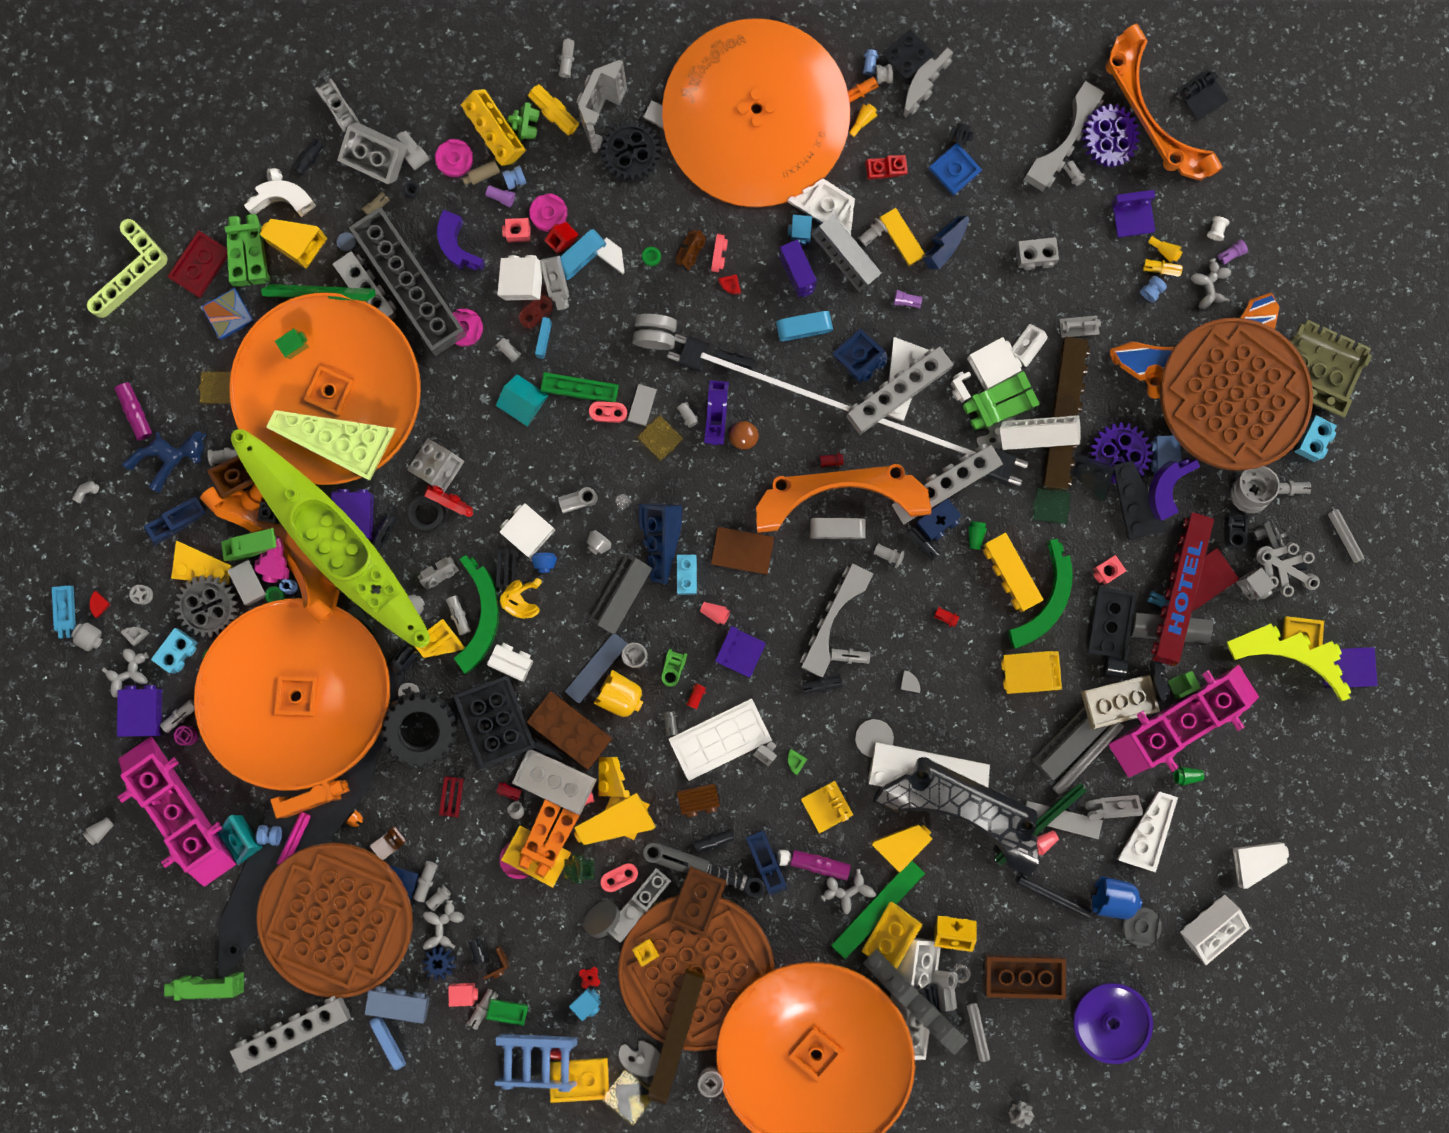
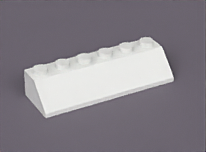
M875 742L868 782L871 785L884 787V785L905 774L911 776L917 759L927 757L988 787L989 764Z
M915 937L897 970L917 990H920L929 983H932V974L935 970H938L941 947H934V940ZM891 993L892 1001L900 1010L909 1028L913 1041L915 1060L926 1059L929 1030L923 1027V1024Z

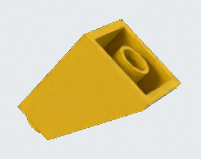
M270 219L269 222H266L262 226L260 233L269 245L305 269H307L328 239L317 226Z
M1059 651L1003 655L1002 669L1005 671L1003 686L1007 690V694L1062 690Z

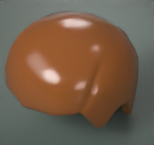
M748 421L736 422L730 427L728 432L730 443L742 450L751 449L756 445L759 438L758 429Z

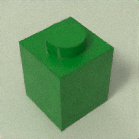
M292 329L275 340L284 357L292 359L309 348L306 343L308 338L304 332H299L296 329Z

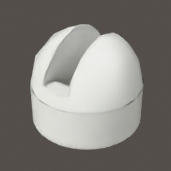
M276 168L267 170L268 182L282 180L283 177L280 170Z
M778 850V866L790 864L792 859L791 853L786 850Z

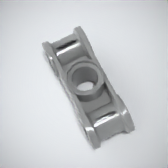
M331 78L329 82L321 87H315L324 103L326 102L343 132H346L348 125L356 122L360 123ZM341 103L339 107L334 108L335 104Z

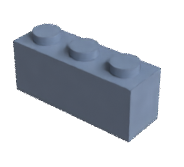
M375 986L374 989L368 991L365 1015L416 1023H424L426 1021L430 997L425 996V993L413 992V994H408L403 989L389 991L384 986Z

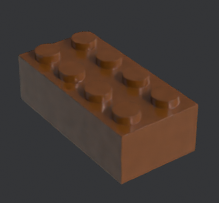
M550 691L527 721L529 725L588 770L613 740L610 735L552 691Z
M984 954L983 994L986 997L1066 999V959L1062 956Z

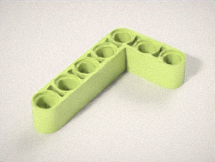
M131 219L122 221L120 231L141 255L89 299L87 303L88 310L100 318L108 316L167 263L166 254ZM131 227H135L132 233H128ZM147 240V244L141 247L142 241ZM159 254V258L153 261L154 255ZM145 266V270L139 273V269ZM131 279L130 284L125 286V281ZM116 291V296L110 299L111 293ZM102 304L101 309L96 311V306Z

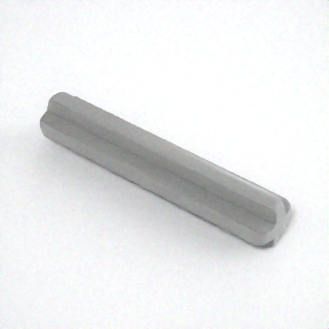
M1336 509L1328 513L1353 562L1363 560L1364 556L1340 511Z
M970 1003L967 1005L978 1057L981 1062L990 1060L979 1008L977 1003Z

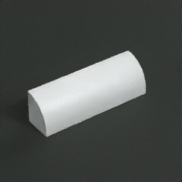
M1079 416L1003 421L1000 427L1002 448L1007 450L1080 444Z

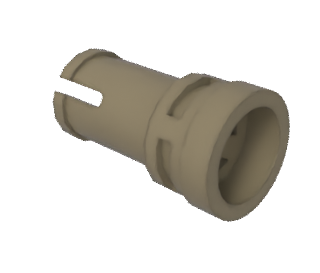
M380 192L371 203H367L361 209L366 216L379 207L382 208L390 201L387 196H384L383 192Z

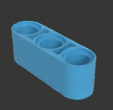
M594 229L587 232L560 257L566 280L572 278L591 261L601 247L606 246L607 243Z
M829 311L776 321L779 341L799 339L833 331Z

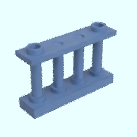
M501 1034L496 1037V1045H500L504 1049V1078L495 1081V1086H501L502 1089H513V1086L559 1088L560 1092H569L577 1085V1081H569V1051L577 1046V1037ZM514 1046H521L523 1050V1079L512 1078V1049ZM533 1047H540V1050H542V1080L531 1079V1049ZM552 1048H559V1051H561V1080H550V1050Z

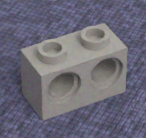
M1056 237L1018 241L1016 245L1018 268L1032 270L1035 269V266H1043V268L1053 267L1059 260ZM1042 251H1049L1051 257H1045ZM1029 252L1032 255V259H1026L1024 253Z
M1263 568L1249 571L1236 582L1249 600L1256 599L1258 601L1261 598L1265 599L1273 593L1271 590L1276 587Z

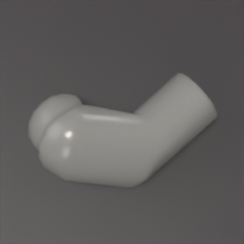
M93 481L81 484L72 500L81 504L87 493L96 494L98 492L99 485L94 484Z

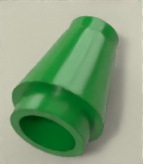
M971 521L970 526H968L969 548L981 549L987 530L985 528L986 523Z
M1179 767L1173 771V780L1175 784L1180 786L1204 780L1203 770Z

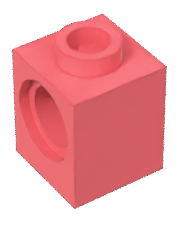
M528 218L505 219V225H502V233L508 243L531 242ZM519 227L521 231L518 234L511 233L512 229Z
M1116 555L1093 568L1095 579L1099 583L1102 582L1103 585L1126 572V569ZM1105 566H1109L1112 569L1111 576H1107L1104 573Z
M457 983L448 986L449 1006H473L475 1000H478V988H475V983Z

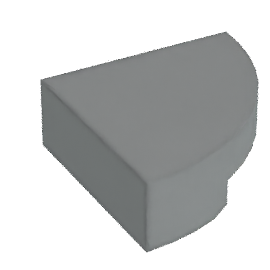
M130 627L121 631L133 646H136L149 634L147 630L140 627Z
M904 670L900 689L920 693V684L917 678L912 673Z

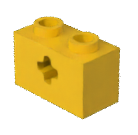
M938 916L934 927V947L973 952L977 940V921Z

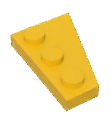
M176 541L172 579L192 581L194 577L199 579L201 575H204L207 579L209 575H212L213 580L216 577H220L219 583L227 581L226 585L231 584V577L227 570L233 568V566Z

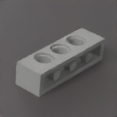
M351 251L333 263L349 288H364L369 285L371 289H375L376 295L365 302L373 306L376 301H381V306L377 309L386 314L391 320L397 317L394 312L397 310L391 300L386 301L384 298L386 293L382 287L374 284L373 280H375V277L370 270L365 271L362 266L365 263L359 254L355 256ZM359 270L360 275L356 278H353V272Z

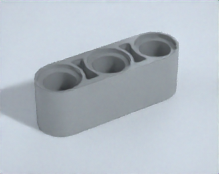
M811 518L810 538L866 539V519Z

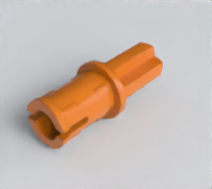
M873 76L859 85L857 83L856 87L847 91L849 103L861 96L865 97V94L879 87Z

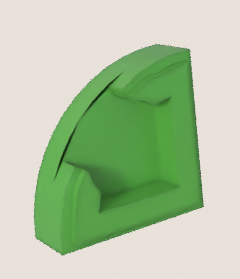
M790 749L788 764L792 772L798 775L807 759Z

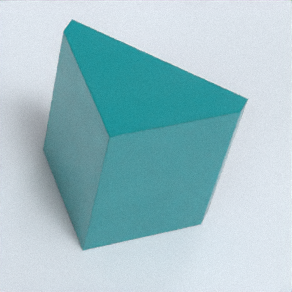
M516 375L504 386L496 406L528 427L549 395L541 392L539 388Z
M242 815L229 816L222 825V829L217 833L237 865L262 848V845L257 843L255 834Z

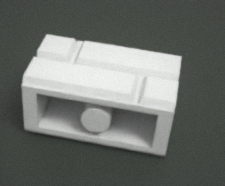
M502 643V646L497 644L487 665L524 682L533 663V660L529 659L531 655L520 651L519 654L513 652V647Z

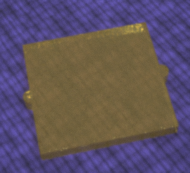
M201 372V385L199 386L200 403L231 404V372Z
M661 416L652 424H648L647 428L638 436V439L660 461L670 452H674V448L683 440Z

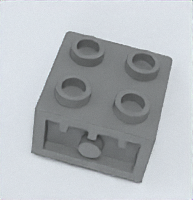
M427 439L407 470L430 485L441 487L444 490L443 492H445L465 461L434 441Z

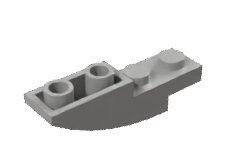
M949 48L936 60L931 58L917 71L907 94L903 114L905 117L910 113L914 114L920 107L919 103L922 100L926 101L933 93L931 90L933 82L940 75L938 72L942 68L946 69L952 62L953 52Z
M656 868L620 911V919L616 928L608 933L621 943L671 880Z

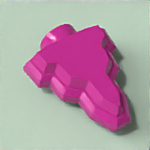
M276 535V548L261 553L260 558L255 560L253 567L255 572L262 574L263 581L271 583L278 582V579L288 580L290 571L287 568V559L283 555L284 545L282 538Z

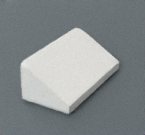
M1029 324L1012 347V354L1020 360L1023 366L1027 367L1047 340L1048 337L1045 331Z

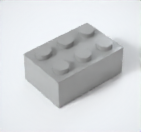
M356 122L347 127L337 161L386 184L397 181L408 146Z

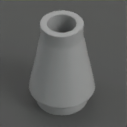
M106 817L86 828L83 835L90 844L94 845L102 840L114 824Z

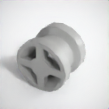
M887 64L883 67L876 65L877 84L882 82L892 83V65Z
M135 585L129 593L131 601L137 604L146 605L153 599V591L147 586Z
M404 683L400 686L398 695L400 697L409 694V692L415 691V693H418L420 691L417 685Z

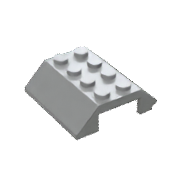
M621 60L594 69L592 75L587 76L585 81L586 88L583 93L580 92L577 99L581 122L593 153L598 152V148L601 147V143L604 141L602 136L595 134L594 125L597 122L605 100L620 105L627 90L624 65Z

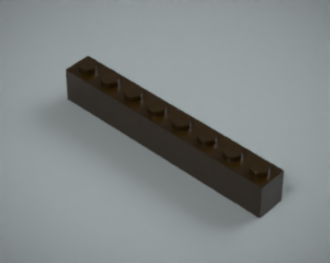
M1065 337L1062 340L1051 418L1078 416V413H1081L1083 403L1080 401V396L1085 390V383L1082 382L1083 376H1086L1088 369L1085 360L1086 357H1089L1090 353L1088 340ZM1077 445L1047 447L1041 489L1065 492L1068 490V487H1071L1072 476L1069 475L1070 469L1074 467L1075 458L1072 457L1073 450H1076Z

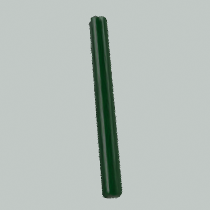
M1077 783L1037 819L1033 835L1036 836L1087 791L1082 783ZM1002 851L994 857L1000 866L1007 862Z

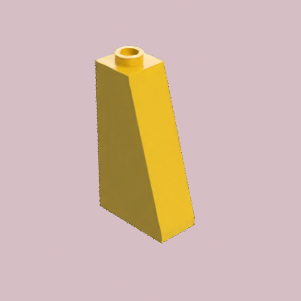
M636 793L575 827L576 832H574V835L579 843L582 842L583 845L652 830L656 826L640 796Z

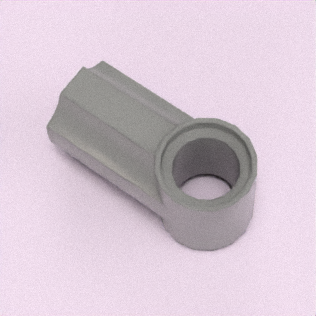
M407 131L396 135L394 140L408 146L404 157L414 170L430 160L425 151L414 142Z
M585 487L580 491L558 497L564 514L586 506L595 505L598 495L593 489ZM587 492H591L593 494L591 501H584V495Z
M935 970L932 974L931 982L936 984L939 1009L945 1012L957 1009L954 990L957 986V975L955 972Z

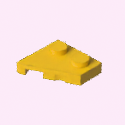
M444 619L428 630L430 636L428 645L422 648L416 647L423 658L465 649V646Z
M599 757V796L630 797L629 791H625L622 783L625 778L620 769L618 757Z

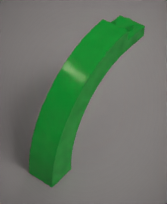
M1058 539L1047 542L1054 575L1050 596L1043 609L1031 621L1007 631L1012 649L1027 645L1044 635L1057 622L1067 605L1072 587V563L1070 555L1062 557L1064 549L1062 543L1058 542Z
M465 555L459 560L475 581L481 600V616L477 631L468 646L454 657L462 671L468 674L484 659L491 648L499 625L500 610L497 590L486 567L482 566L477 569L479 565L476 560Z

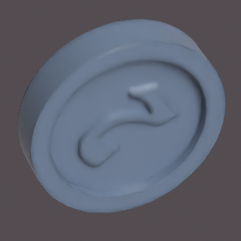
M345 232L338 236L337 245L342 251L349 252L355 248L356 239L351 233Z

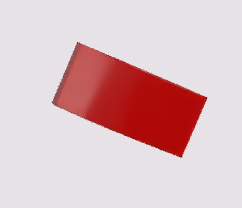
M893 155L886 158L867 159L865 161L868 180L908 174L905 155Z

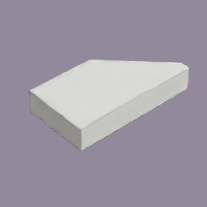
M606 237L604 241L607 244L597 251V255L621 274H624L622 249Z

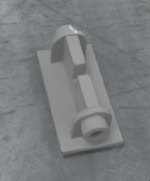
M1097 316L1059 319L1061 338L1099 334L1101 321Z
M451 556L448 558L444 557L435 563L438 568L437 570L430 566L420 572V575H418L419 582L426 590L437 586L438 583L452 577L459 571Z

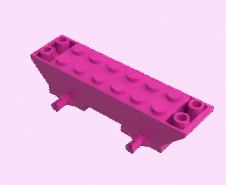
M1239 664L1215 679L1209 670L1205 671L1202 675L1207 684L1150 719L1146 717L1143 710L1136 714L1141 724L1108 744L1128 778L1166 762L1171 772L1175 771V769L1177 770L1178 767L1173 760L1177 752L1226 722L1232 721L1237 731L1244 728L1238 717L1249 709L1259 696Z
M152 736L119 758L122 771L120 776L125 782L127 790L119 795L118 799L123 803L132 796L142 808L146 809L164 836V842L171 854L161 861L165 868L176 862L185 873L188 872L205 887L237 865L216 833L222 827L219 826L218 822L213 826L210 824L173 769V767L179 764L174 757L168 761Z

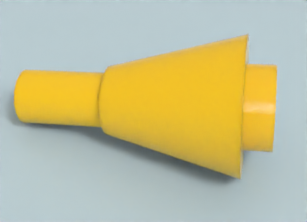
M869 103L867 105L863 104L854 126L848 133L855 137L861 128L878 116L875 113L877 110Z
M1153 236L1148 241L1149 244L1158 248L1170 263L1173 261L1177 262L1183 253L1180 251L1181 246L1161 242Z

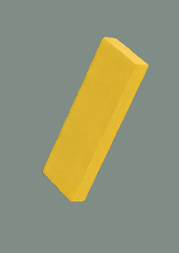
M895 208L881 216L879 220L885 224L888 234L908 266L922 259L925 253L898 210Z

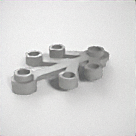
M1293 542L1275 549L1263 546L1257 550L1256 560L1264 566V571L1269 578L1274 579L1273 583L1275 586L1278 585L1279 581L1273 576L1272 564L1277 566L1282 595L1290 597L1294 593V588L1289 585L1287 573L1301 580L1302 585L1309 590H1315L1319 586L1320 580L1317 576L1310 573L1304 574L1292 567V565L1302 562L1312 563L1315 558L1313 553L1304 551L1301 555L1280 560L1277 556L1286 553L1297 554L1299 546ZM1294 545V550L1290 551V547ZM1268 553L1267 559H1264V555ZM1309 554L1310 558L1305 560L1306 555ZM1312 580H1315V581H1314V584L1311 586V585H1310L1311 581H1312ZM1289 587V592L1285 593V589Z

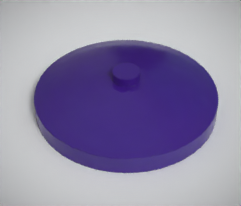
M1103 983L1089 989L1078 1001L1073 1015V1029L1078 1043L1090 1056L1104 1063L1120 1064L1136 1058L1147 1047L1152 1036L1153 1018L1147 1002L1138 992L1123 984Z

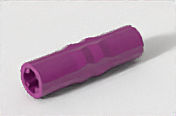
M126 382L114 388L136 439L140 441L151 437L153 433L131 384Z
M794 850L790 866L847 881L851 864Z

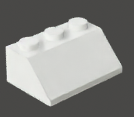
M1224 895L1217 899L1206 911L1201 912L1192 923L1187 924L1181 931V934L1202 962L1207 965L1249 930L1250 926L1240 908Z

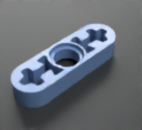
M375 1016L370 1019V1025L392 1067L398 1070L405 1066L404 1057L383 1018Z

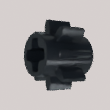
M959 122L957 127L952 126L950 135L953 136L952 141L962 145H966L967 141L971 142L974 132L970 131L971 126Z

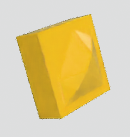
M650 939L632 949L641 967L659 957Z

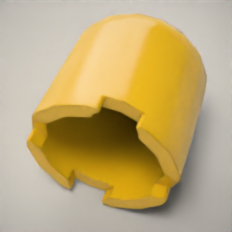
M611 670L610 675H608L600 689V695L594 701V704L618 716L628 717L634 710L638 712L643 704V701L640 700L642 690L633 681Z

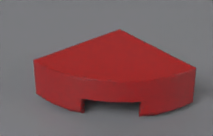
M737 274L718 278L720 286L726 292L741 294Z
M94 591L90 598V610L95 618H99L111 604L97 591Z

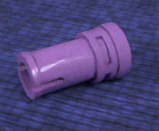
M489 185L486 190V197L511 207L515 200V193L508 192L507 190L503 191Z
M1240 239L1232 247L1218 254L1219 261L1223 260L1221 263L1225 265L1237 256L1240 257L1246 254L1248 248L1244 241Z
M896 290L893 305H906L920 309L922 296L910 295Z

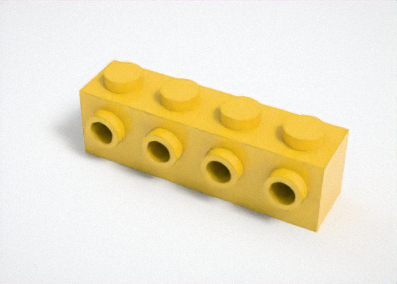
M485 89L473 90L461 104L466 116L470 118L476 131L480 133L497 162L501 166L514 164L526 149Z
M1006 533L983 545L985 548L983 549L984 555L988 560L991 559L994 564L992 569L1003 580V583H1001L1006 593H1010L1013 598L1011 603L1016 610L1019 609L1022 612L1043 601L1041 594Z

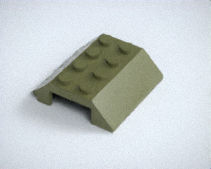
M1307 319L1304 324H1299L1289 341L1300 353L1309 371L1313 389V404L1345 418L1352 403V400L1349 399L1362 369L1368 366L1372 357L1369 354L1371 348L1359 342L1353 347L1355 340L1341 334L1338 339H1335L1337 332L1326 327H1322L1319 332L1317 330L1320 325Z

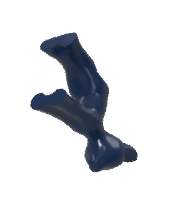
M195 431L183 442L180 448H174L161 438L159 432H156L155 439L148 446L139 448L121 465L133 470L143 458L158 456L164 464L148 486L160 493L169 474L184 456L189 457L194 464L201 462V456L204 452L203 439L207 434Z

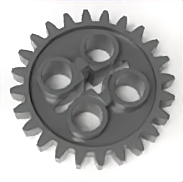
M201 575L199 579L194 577L192 582H185L187 587H180L183 593L176 595L180 600L176 601L175 604L180 605V608L176 609L175 612L181 613L177 619L184 620L181 626L187 624V631L194 629V635L200 632L202 637H205L207 632L209 637H213L215 633L219 635L222 632L221 629L224 630L227 625L232 623L231 619L237 618L233 614V612L239 611V608L234 607L239 601L233 600V597L237 594L230 593L233 588L232 586L225 587L227 581L219 583L220 577H216L214 580L212 575H209L207 579L204 575ZM209 589L214 590L215 598L209 596ZM192 596L197 599V606L191 603ZM222 599L221 603L213 605L197 613H192V610L211 603L215 600ZM217 607L222 608V610H223V615H222V616H220V615L217 614V612H216V608H217ZM199 614L205 616V623L200 622Z

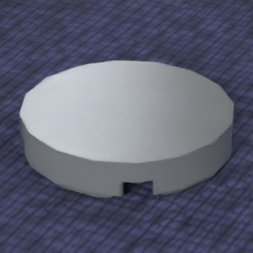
M876 719L867 720L862 723L855 735L857 748L868 757H873L875 742L893 745L894 740L893 732L889 725Z

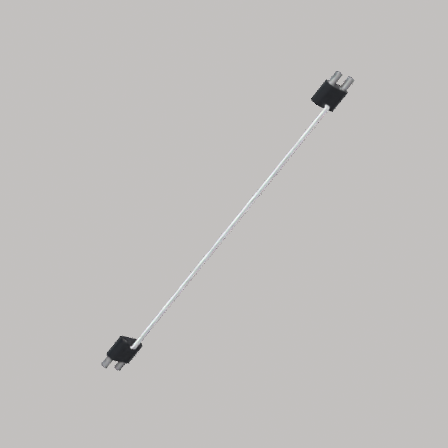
M676 334L675 341L685 344L682 354L678 355L668 352L669 355H667V358L678 361V364L699 372L706 359L846 411L851 407L708 355L707 352L710 344L690 336L686 338ZM884 418L879 421L881 424L964 454L969 453L970 456L976 453ZM995 448L994 450L1003 465L985 476L1006 484L1010 482L1020 486L1022 480L1010 475L1014 464L1027 468L1028 462L1018 459L1017 455Z

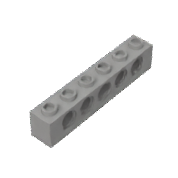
M938 347L936 350L931 348L924 354L925 358L922 360L916 359L909 365L910 368L907 371L901 370L894 376L895 379L890 383L888 381L884 382L879 386L880 390L875 394L873 392L869 393L863 398L864 402L860 405L856 403L848 409L847 419L860 435L953 367L954 364L941 347ZM927 363L932 364L934 370L928 371L924 365ZM914 374L919 378V381L912 382L909 376ZM899 385L903 388L904 392L897 393L894 387ZM879 397H886L888 399V403L881 404L879 402ZM871 408L873 414L868 416L863 412V409Z
M984 443L975 449L977 451L975 454L970 456L968 453L959 459L960 463L955 466L951 463L943 468L942 474L937 476L935 473L926 478L927 483L923 485L926 488L931 487L934 489V496L930 498L931 508L1003 465L991 444L986 446ZM977 457H981L984 461V465L981 468L974 466V460ZM961 467L967 470L965 478H959L957 475V471ZM944 477H948L951 481V485L948 488H943L940 484ZM897 503L891 504L903 525L917 517H910Z
M334 995L324 1000V1005L318 1007L316 1004L306 1009L307 1013L302 1016L297 1013L288 1018L289 1022L285 1024L279 1022L271 1026V1031L264 1033V1030L253 1035V1040L249 1042L244 1039L236 1043V1048L230 1051L239 1072L248 1070L349 1020L351 1015L343 998H335ZM323 1010L329 1012V1020H326L322 1017ZM305 1019H309L312 1022V1028L305 1027ZM287 1028L293 1029L294 1037L287 1035ZM269 1037L276 1039V1046H272L269 1043ZM252 1045L258 1048L259 1052L257 1055L251 1052Z

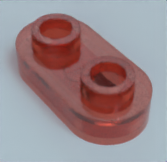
M541 295L540 300H533L520 312L519 320L521 324L526 328L535 327L542 321L543 317H546L552 311L553 304L551 299ZM541 304L547 305L545 309L540 308ZM528 316L533 317L532 321L527 322L526 318Z

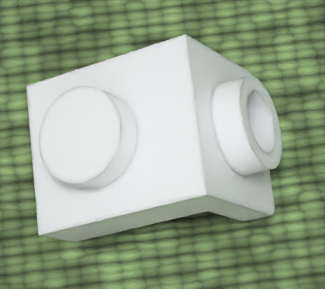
M963 372L958 373L951 382V386L954 389L952 393L957 401L960 400L961 403L966 402L971 397L963 384V381L971 376L970 372L965 374Z

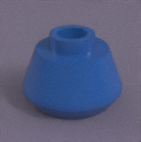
M534 553L531 560L534 568L538 569V573H550V570L554 569L557 556L554 553Z

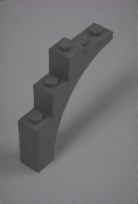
M877 949L863 962L893 996L954 1055L968 1042Z

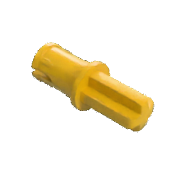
M1145 259L1143 271L1160 273V275L1180 276L1182 273V265L1166 263L1165 260L1160 262Z

